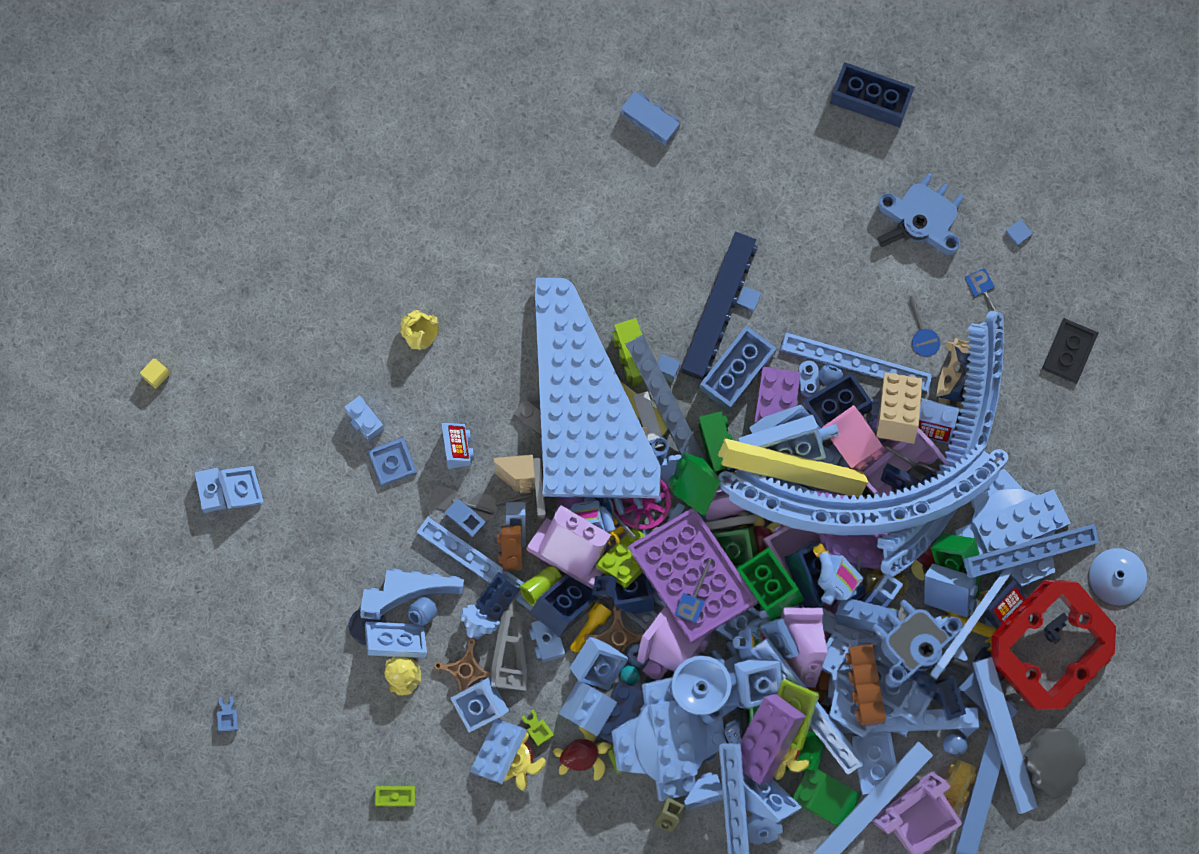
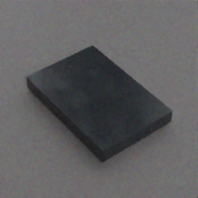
M1063 318L1042 370L1077 384L1099 332Z

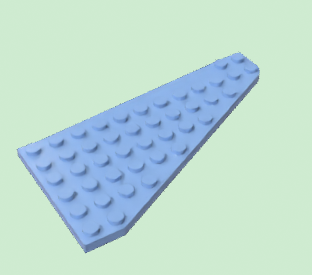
M536 278L535 303L544 474L543 496L660 498L661 466L574 285L565 278Z

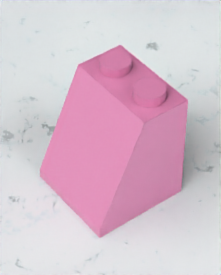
M854 405L822 427L837 425L839 436H834L830 439L851 469L862 471L868 466L867 463L873 459L881 458L884 455L883 452L886 451Z

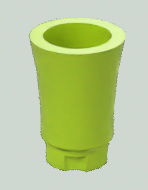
M549 565L529 581L518 587L520 589L519 592L531 606H534L538 598L562 578V575L554 566Z

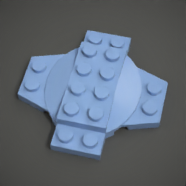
M1002 469L999 472L998 478L987 489L971 500L972 508H974L975 512L970 520V524L955 530L953 535L975 538L979 553L984 554L1054 535L1055 531L1069 526L1071 523L1054 489L1041 495H1035L1025 491L1005 469ZM1053 556L1016 565L1009 577L1021 588L1055 573Z
M834 631L826 644L827 655L822 667L823 671L831 675L835 688L829 717L863 738L878 726L861 727L860 722H856L855 710H858L857 704L852 701L851 693L854 691L853 684L849 683L848 672H851L850 665H846L845 653H848L849 647L872 644L886 719L901 715L917 725L932 699L920 691L919 685L915 680L912 681L909 678L897 688L889 687L886 684L885 675L894 664L882 651L881 644L883 640L877 634L870 633L865 639L858 638L851 641ZM898 675L894 678L895 680H900Z
M673 678L642 684L644 705L640 709V715L612 731L617 770L648 774L651 779L656 781L658 800L660 801L666 800L667 797L672 799L689 795L696 784L694 775H698L697 770L702 761L718 752L720 744L726 743L723 718L709 725L701 720L700 715L689 713L681 708L673 696Z

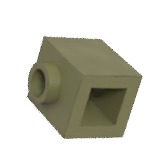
M667 797L659 808L654 824L663 830L672 832L681 819L685 805Z

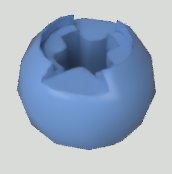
M826 364L819 371V379L825 386L843 377L842 371L834 364Z
M634 644L627 651L628 662L633 667L643 668L647 665L650 658H647L644 664L637 661L636 656H633V654H637L640 644Z
M948 734L943 741V748L945 752L962 756L966 752L968 744L966 738L955 734Z

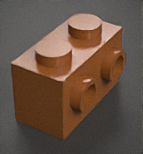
M521 525L501 526V534H497L498 546H502V552H498L499 564H503V571L522 570Z

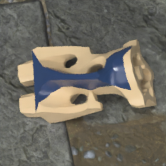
M955 338L954 342H946L947 350L952 352L951 360L948 367L942 368L936 397H938L939 403L948 405L950 400L957 401L956 407H959L960 410L963 408L961 402L965 401L963 394L966 393L964 389L967 386L965 380L969 377L966 375V372L969 371L967 365L970 361L967 358L971 354L968 353L971 346L968 345L969 341ZM956 364L963 366L961 373L955 370ZM948 375L952 378L950 383L945 382V377Z

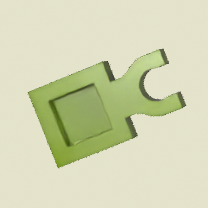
M533 709L530 711L533 715L532 720H527L525 716H522L521 719L530 726L527 732L539 747L551 739L554 734L543 719L541 721L537 720V714Z

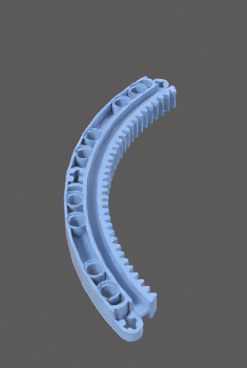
M990 311L986 316V322L979 325L972 323L967 329L971 331L968 335V338H971L968 342V345L971 346L968 353L971 354L967 358L970 363L967 365L969 371L966 372V375L969 376L965 380L968 383L964 387L966 393L963 394L965 401L961 402L963 408L959 410L961 416H958L959 423L955 425L957 430L953 431L955 437L951 438L952 445H948L950 450L945 452L947 456L945 459L949 465H940V471L936 472L937 475H943V471H949V467L954 468L955 463H960L961 458L965 459V455L970 454V450H974L976 444L983 445L986 448L997 408L1003 370L1004 318L1000 312ZM956 510L923 525L901 531L888 532L887 535H883V538H878L877 548L884 549V560L881 564L882 573L895 576L911 565L941 534Z
M976 444L974 450L971 449L970 454L965 455V459L961 458L960 463L956 462L954 468L949 467V471L944 470L943 475L938 474L936 479L932 477L930 482L925 480L924 485L918 483L917 488L912 485L910 491L904 488L903 493L897 490L896 495L892 491H890L889 496L882 493L881 498L878 494H875L873 499L870 494L867 495V499H864L862 495H860L859 499H856L855 495H852L851 499L847 495L843 499L840 498V495L833 499L832 494L825 498L824 493L819 497L817 492L810 495L809 490L802 493V488L795 491V487L792 486L788 489L786 483L783 486H780V481L773 483L772 477L766 480L765 475L760 477L757 473L737 469L735 474L728 471L722 472L719 475L721 481L719 488L729 494L731 502L767 520L792 528L833 535H874L923 525L967 504L998 478L999 472L1007 464L1008 455L1001 449L994 450L989 455L984 451L985 447L983 445ZM1001 457L1002 460H999L997 464H995V459ZM728 479L730 480V483H729V482H727L726 484L723 483L724 480H725V481H727Z

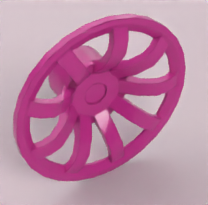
M662 480L660 481V486L663 488L664 493H660V497L666 498V508L655 505V498H641L643 508L638 509L634 499L629 498L622 502L630 503L631 506L624 510V515L620 516L614 504L616 514L625 525L645 530L663 522L670 511L671 495L667 485ZM650 510H657L663 514L654 521ZM632 511L636 512L634 523L628 521L624 516ZM641 514L647 516L650 524L638 525Z

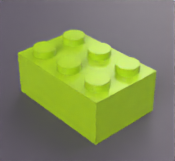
M636 318L615 324L611 337L614 347L619 348V362L621 365H625V379L627 383L631 382L632 387L644 383L625 343L642 335Z

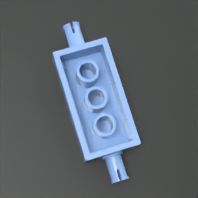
M813 415L740 437L739 442L818 461L826 458L822 444L823 440L839 436V431L836 424L819 429Z

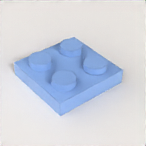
M253 466L226 469L218 472L228 509L254 506L264 502Z

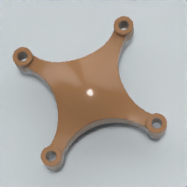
M614 605L612 608L614 617L610 626L600 634H586L584 640L587 641L589 636L604 641L623 653L629 644L642 640L644 634L637 635L630 632L622 623L621 609L618 608L616 610Z
M473 638L468 640L467 652L459 661L452 664H442L440 662L434 664L435 669H443L453 674L459 684V693L469 688L475 681L491 676L490 672L483 670L476 662L474 647L477 642Z

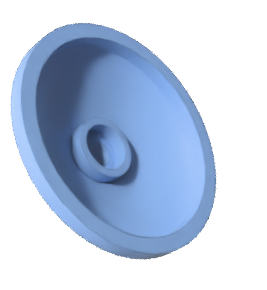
M1115 548L1106 550L1095 558L1089 570V582L1095 595L1103 602L1110 605L1123 606L1134 602L1141 596L1146 587L1147 573L1144 564L1134 553L1125 549ZM1117 572H1122L1123 577H1118Z
M707 656L689 658L679 665L673 675V696L679 706L689 713L695 715L714 713L724 706L730 696V675L722 663L714 658ZM704 685L705 690L699 691L698 687Z

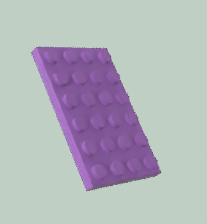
M693 508L628 546L629 551L691 644L758 604L756 597L701 516ZM712 559L697 595V599L705 601L697 623L674 615L683 593L690 596L694 595L707 561Z

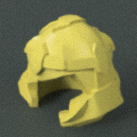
M414 310L408 313V315H404L401 319L400 333L407 340L411 349H418L419 351L426 349L434 342L439 333L438 317L434 315L428 316L419 310Z
M395 656L386 661L384 674L390 683V691L395 692L397 695L412 694L418 683H421V670L418 662H415L411 657Z

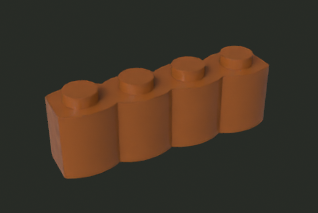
M873 645L849 647L848 653H845L846 665H850L851 672H848L849 683L853 684L854 691L851 693L852 701L857 704L858 710H855L856 722H860L861 727L884 724L886 717Z

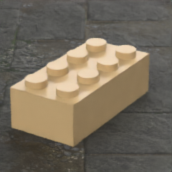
M884 373L880 392L877 438L915 443L919 426L922 378L898 375L896 373Z

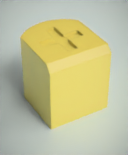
M152 359L140 372L141 376L155 389L171 374L157 359Z

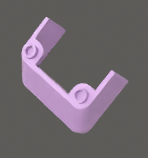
M919 428L914 444L889 439L882 442L884 447L888 445L914 463L921 461L922 464L928 465L934 463L939 458L946 466L949 465L936 445ZM887 449L883 452L884 455L881 458L873 459L862 470L868 480L866 487L874 496L878 494L880 498L882 493L889 496L890 491H894L892 486L880 480L887 463L904 472L913 467Z

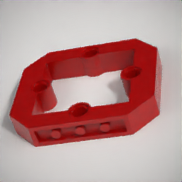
M1044 580L991 635L990 657L993 658L996 670L1029 707L1035 709H1063L1072 702V698L1076 694L1084 690L1085 685L1098 675V671L1111 661V657L1115 654L1116 625L1078 582L1071 580ZM1060 597L1071 610L1068 614L1069 623L1074 627L1087 629L1097 641L1077 662L1070 663L1067 666L1065 674L1047 692L1039 683L1041 679L1040 669L1029 663H1021L1010 648L1029 628L1038 629L1042 626L1044 621L1043 613ZM1032 614L1033 618L1032 621L1029 623V616ZM1083 615L1082 621L1079 622L1080 616ZM1080 669V675L1077 677V672ZM1030 670V675L1026 677L1027 671Z

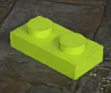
M376 786L375 806L415 807V786Z

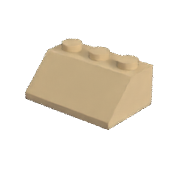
M533 455L494 458L495 474L515 491H520L521 494L531 493V490H535Z

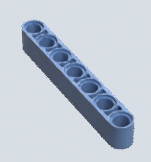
M989 729L987 734L988 739L985 741L982 752L983 757L980 759L977 770L978 775L974 781L973 793L967 806V815L964 817L961 828L962 833L959 835L956 846L957 851L954 854H977L1002 763L993 729Z

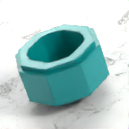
M626 666L621 670L620 679L623 683L632 686L638 682L639 672L633 666Z

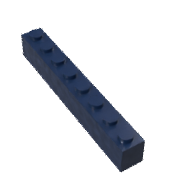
M735 231L681 373L703 381L704 376H707L712 367L709 365L711 358L715 360L718 348L715 347L718 341L722 342L725 331H722L724 324H729L732 314H729L731 307L735 308L738 297H736L737 290H742L745 282L742 279L744 273L748 274L752 264L749 263L750 257H755L758 246L755 245V238Z

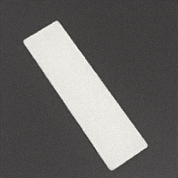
M648 391L633 395L642 426L647 427L648 441L662 438Z

